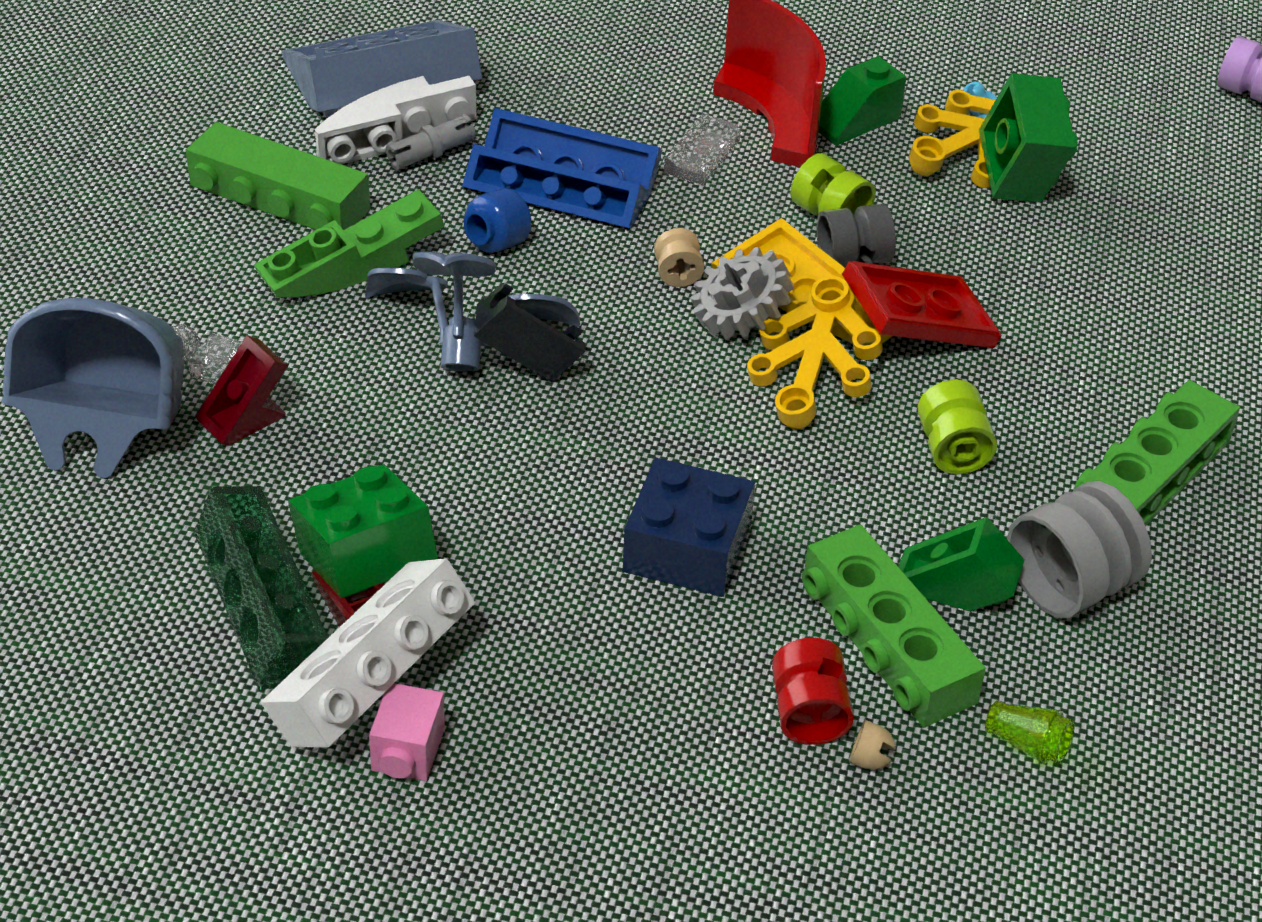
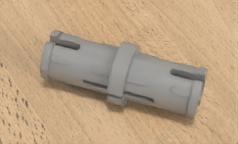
M462 114L458 118L435 127L429 124L420 128L419 133L395 143L387 144L386 154L388 160L396 158V161L392 162L391 165L396 171H399L428 157L431 160L442 157L443 151L468 141H474L476 139L474 125L466 127L465 124L469 123L471 119L466 114Z

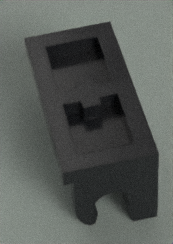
M506 283L500 284L485 299L482 298L477 303L474 337L553 382L585 352V342L578 339L583 330L573 325L561 333L515 305V300L508 296L512 292L513 287Z

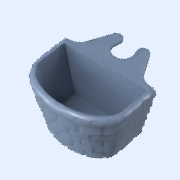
M65 298L41 303L39 306L25 312L8 330L5 347V376L3 378L2 404L13 406L25 414L30 422L44 461L52 470H59L66 463L64 443L70 433L81 431L89 434L97 445V456L93 466L94 472L101 478H107L114 473L138 433L146 429H169L171 423H173V419H175V415H177L181 407L182 393L180 389L183 384L184 348L181 337L176 335L175 330L161 318H156L151 313L110 301L91 298Z

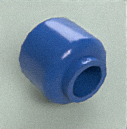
M500 189L476 196L468 203L464 214L465 234L479 250L487 253L500 252L518 246L527 239L531 230L529 207L519 194L509 189Z

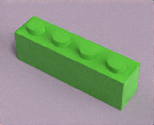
M215 122L186 149L190 186L314 230L333 220L345 230L358 223L371 210L368 173L219 122Z

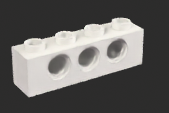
M447 558L408 562L260 703L291 747H330L476 602Z

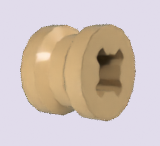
M673 228L665 231L657 238L654 243V253L658 261V272L662 281L670 286L685 287L700 279L704 272V261L700 253V244L696 234L684 228Z

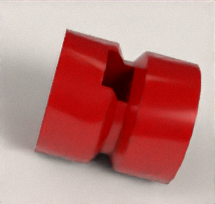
M802 638L791 641L781 647L773 657L772 672L775 691L778 695L777 706L780 727L784 735L794 742L805 745L824 744L835 741L845 735L853 725L854 714L850 692L846 686L847 674L844 657L839 646L822 638Z

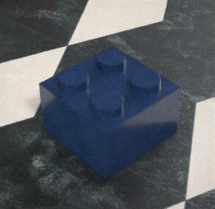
M655 457L624 528L622 572L724 597L751 526L756 481Z

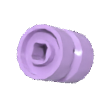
M1237 36L1230 45L1223 60L1217 86L1239 95L1248 90L1251 99L1262 102V45L1253 40Z

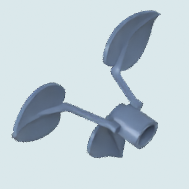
M425 251L416 252L413 255L412 262L418 270L375 268L368 272L366 299L393 292L432 290L440 328L439 344H442L440 367L458 372H475L479 370L481 346L489 345L474 337L475 319L463 317V276L485 277L495 274L496 264L493 260L467 253L444 255L440 252ZM427 274L453 276L454 317L449 319V326L441 290L447 288L448 282L439 277L427 276ZM516 294L509 296L515 300V305L538 319L560 321L580 328V317L577 309L563 298L543 294Z

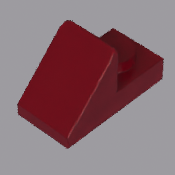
M246 335L195 415V418L221 444L227 446L282 419L286 413L268 396L288 365L260 339Z

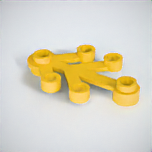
M953 90L948 95L945 110H940L931 104L921 105L914 119V125L918 130L924 133H934L938 130L939 126L961 131L944 140L928 135L916 138L909 153V162L912 170L919 175L930 176L941 169L944 159L979 143L978 160L973 167L970 177L975 185L981 188H990L979 128L984 118L970 116L969 112L971 110L988 114L995 100L970 95L964 90Z
M825 276L818 279L811 287L807 303L782 315L779 319L769 318L765 320L766 329L762 331L759 329L762 345L772 351L766 354L754 355L747 362L751 383L756 386H768L777 379V369L802 357L794 384L782 388L775 397L778 418L791 429L807 427L816 415L817 409L813 391L824 357L841 375L842 388L848 396H864L872 387L869 369L862 364H858L832 334L835 321H837L852 337L854 354L861 360H873L882 353L881 334H879L878 330L868 327L853 310L855 294L848 283L841 277ZM814 320L811 330L789 341L790 331ZM774 332H779V334L777 335H769ZM866 342H872V343H873V344H871V345H866V346L862 345L863 343H866ZM761 368H768L766 371L763 372L757 371ZM853 379H863L859 382H850Z

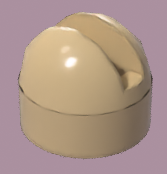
M864 720L853 745L849 763L871 770L884 768L891 762V759L879 752L881 747L895 750L894 738L882 726Z

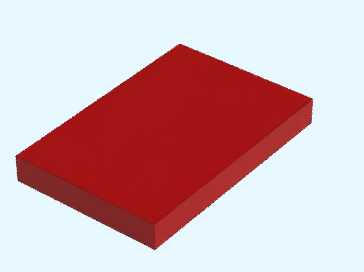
M849 261L842 273V276L881 335L994 348L1002 336L962 276Z

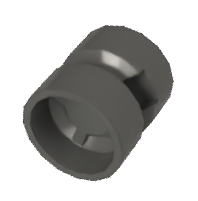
M887 205L857 207L855 214H852L848 208L825 210L819 213L816 226L818 247L844 268L849 261L857 262V259L863 263L870 264L892 262L896 249V234L892 214Z

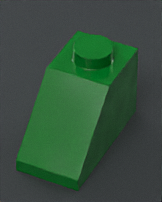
M880 56L846 69L822 101L819 133L837 146L900 119L906 76Z
M988 517L906 547L898 567L926 599L971 612L991 604H1001L1013 597L1025 559Z

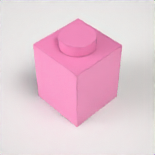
M394 683L384 693L369 733L371 771L385 773L393 778L407 777L427 781L445 729L444 692Z

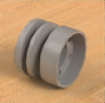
M1101 481L1086 482L1076 487L1073 492L1062 494L1055 502L1045 503L1019 516L1010 525L1007 540L1025 559L1018 580L1019 584L1027 596L1042 611L1056 618H1071L1096 605L1105 596L1114 595L1124 587L1137 583L1148 574L1152 560L1150 537L1142 517L1131 501L1117 488Z

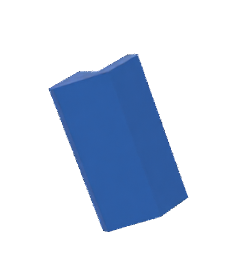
M494 108L485 145L473 144L462 187L483 193L509 189L519 194L527 204L631 229L652 193L663 150L653 145Z

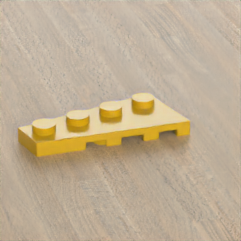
M782 218L722 255L727 259H734L736 250L741 249L744 255L747 256L755 247H759L763 255L772 250L777 259L782 258L794 285V289L787 292L791 300L790 304L778 306V308L786 312H790L808 302V294L811 291V287L818 279L825 276H838L844 279L842 273L845 268ZM719 258L711 262V267L714 269L720 265ZM855 296L853 310L868 327L876 329ZM835 321L832 334L852 343V337ZM881 335L882 343L890 339L892 336ZM866 342V343H863L862 345L866 346V345H871V344H873V343H872V342Z

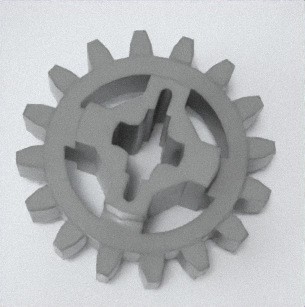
M755 247L747 256L739 249L736 250L734 259H727L724 256L720 257L718 268L707 267L704 272L708 278L696 281L694 284L698 293L692 295L690 300L695 307L693 309L702 327L706 326L711 335L714 336L721 331L725 339H730L735 331H740L743 338L748 337L750 328L755 326L761 331L766 329L764 321L768 317L774 319L781 317L777 308L778 306L790 304L791 300L787 292L794 289L790 279L791 275L782 258L777 259L772 250L763 255L759 247Z

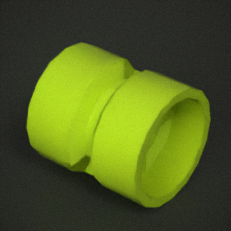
M817 153L808 158L796 173L791 185L790 195L794 203L815 216L819 215L821 211L848 208L852 214H855L857 207L874 204L876 190L874 184L852 170L847 171L845 166L826 154Z
M947 380L931 386L922 394L918 402V415L923 430L929 438L927 442L933 460L939 469L951 474L971 473L984 467L992 460L997 451V439L986 416V409L980 393L975 385L965 380Z

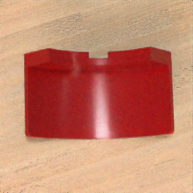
M729 0L725 58L714 80L713 95L734 101L751 110L756 115L763 113L768 119V129L773 139L770 161L801 167L808 158L816 154L826 71V58L822 44L809 25L796 14L774 1Z

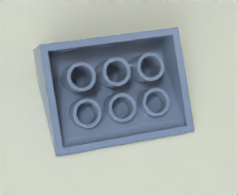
M442 20L282 50L283 59L309 108L318 112L323 111L324 117H330L346 105L379 89L420 76H424L429 85L465 76H470L473 81L482 79L474 28Z

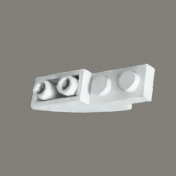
M420 76L363 96L341 108L315 128L317 156L338 164H345L386 154L387 144L419 133L421 127L428 124L435 127L458 118L462 114H466L471 121L477 120L476 84L470 76H465L429 85L424 76Z

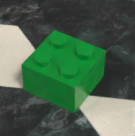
M1011 73L980 126L979 133L992 197L994 199L1042 203L1051 187L1058 182L1060 173L1068 160L1074 157L1078 146L1077 134L1072 130L1069 117L1070 103L1064 95L1061 78Z
M385 464L361 468L353 476L331 484L312 486L304 494L288 499L300 554L340 598H345L390 580L408 562L438 559L428 505Z

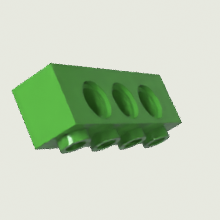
M1189 379L1174 394L1167 392L1160 400L1155 412L1148 419L1144 416L1141 417L1133 426L1129 437L1121 444L1118 442L1113 443L1105 453L1102 462L1094 470L1087 468L1080 475L1074 489L1086 482L1101 481L1117 488L1131 501L1146 526L1230 443L1240 406Z
M861 524L807 546L805 569L802 572V581L806 592L812 599L818 600L832 616L837 630L842 635L848 636L862 653L868 668L874 673H879L893 690L895 699L902 709L910 711L921 726L925 728L978 704L986 667Z

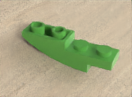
M417 189L345 230L333 220L255 263L254 267L276 297H303L324 294L367 281L368 272L372 269L397 268L409 262L405 249L445 226L439 211Z

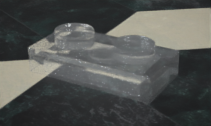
M702 113L664 158V173L703 186L740 141L742 126Z

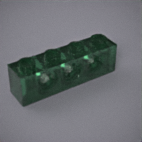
M211 486L194 535L258 690L275 689L328 639V635L261 486Z

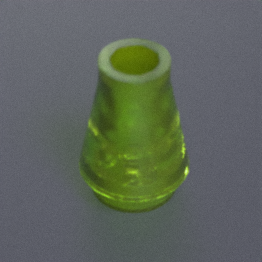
M995 701L992 704L985 723V731L987 733L998 736L1042 764H1046L1049 760L1056 763H1061L1064 760L1071 746L1075 729L1074 721L1065 718L1062 710L1012 705L1000 701Z

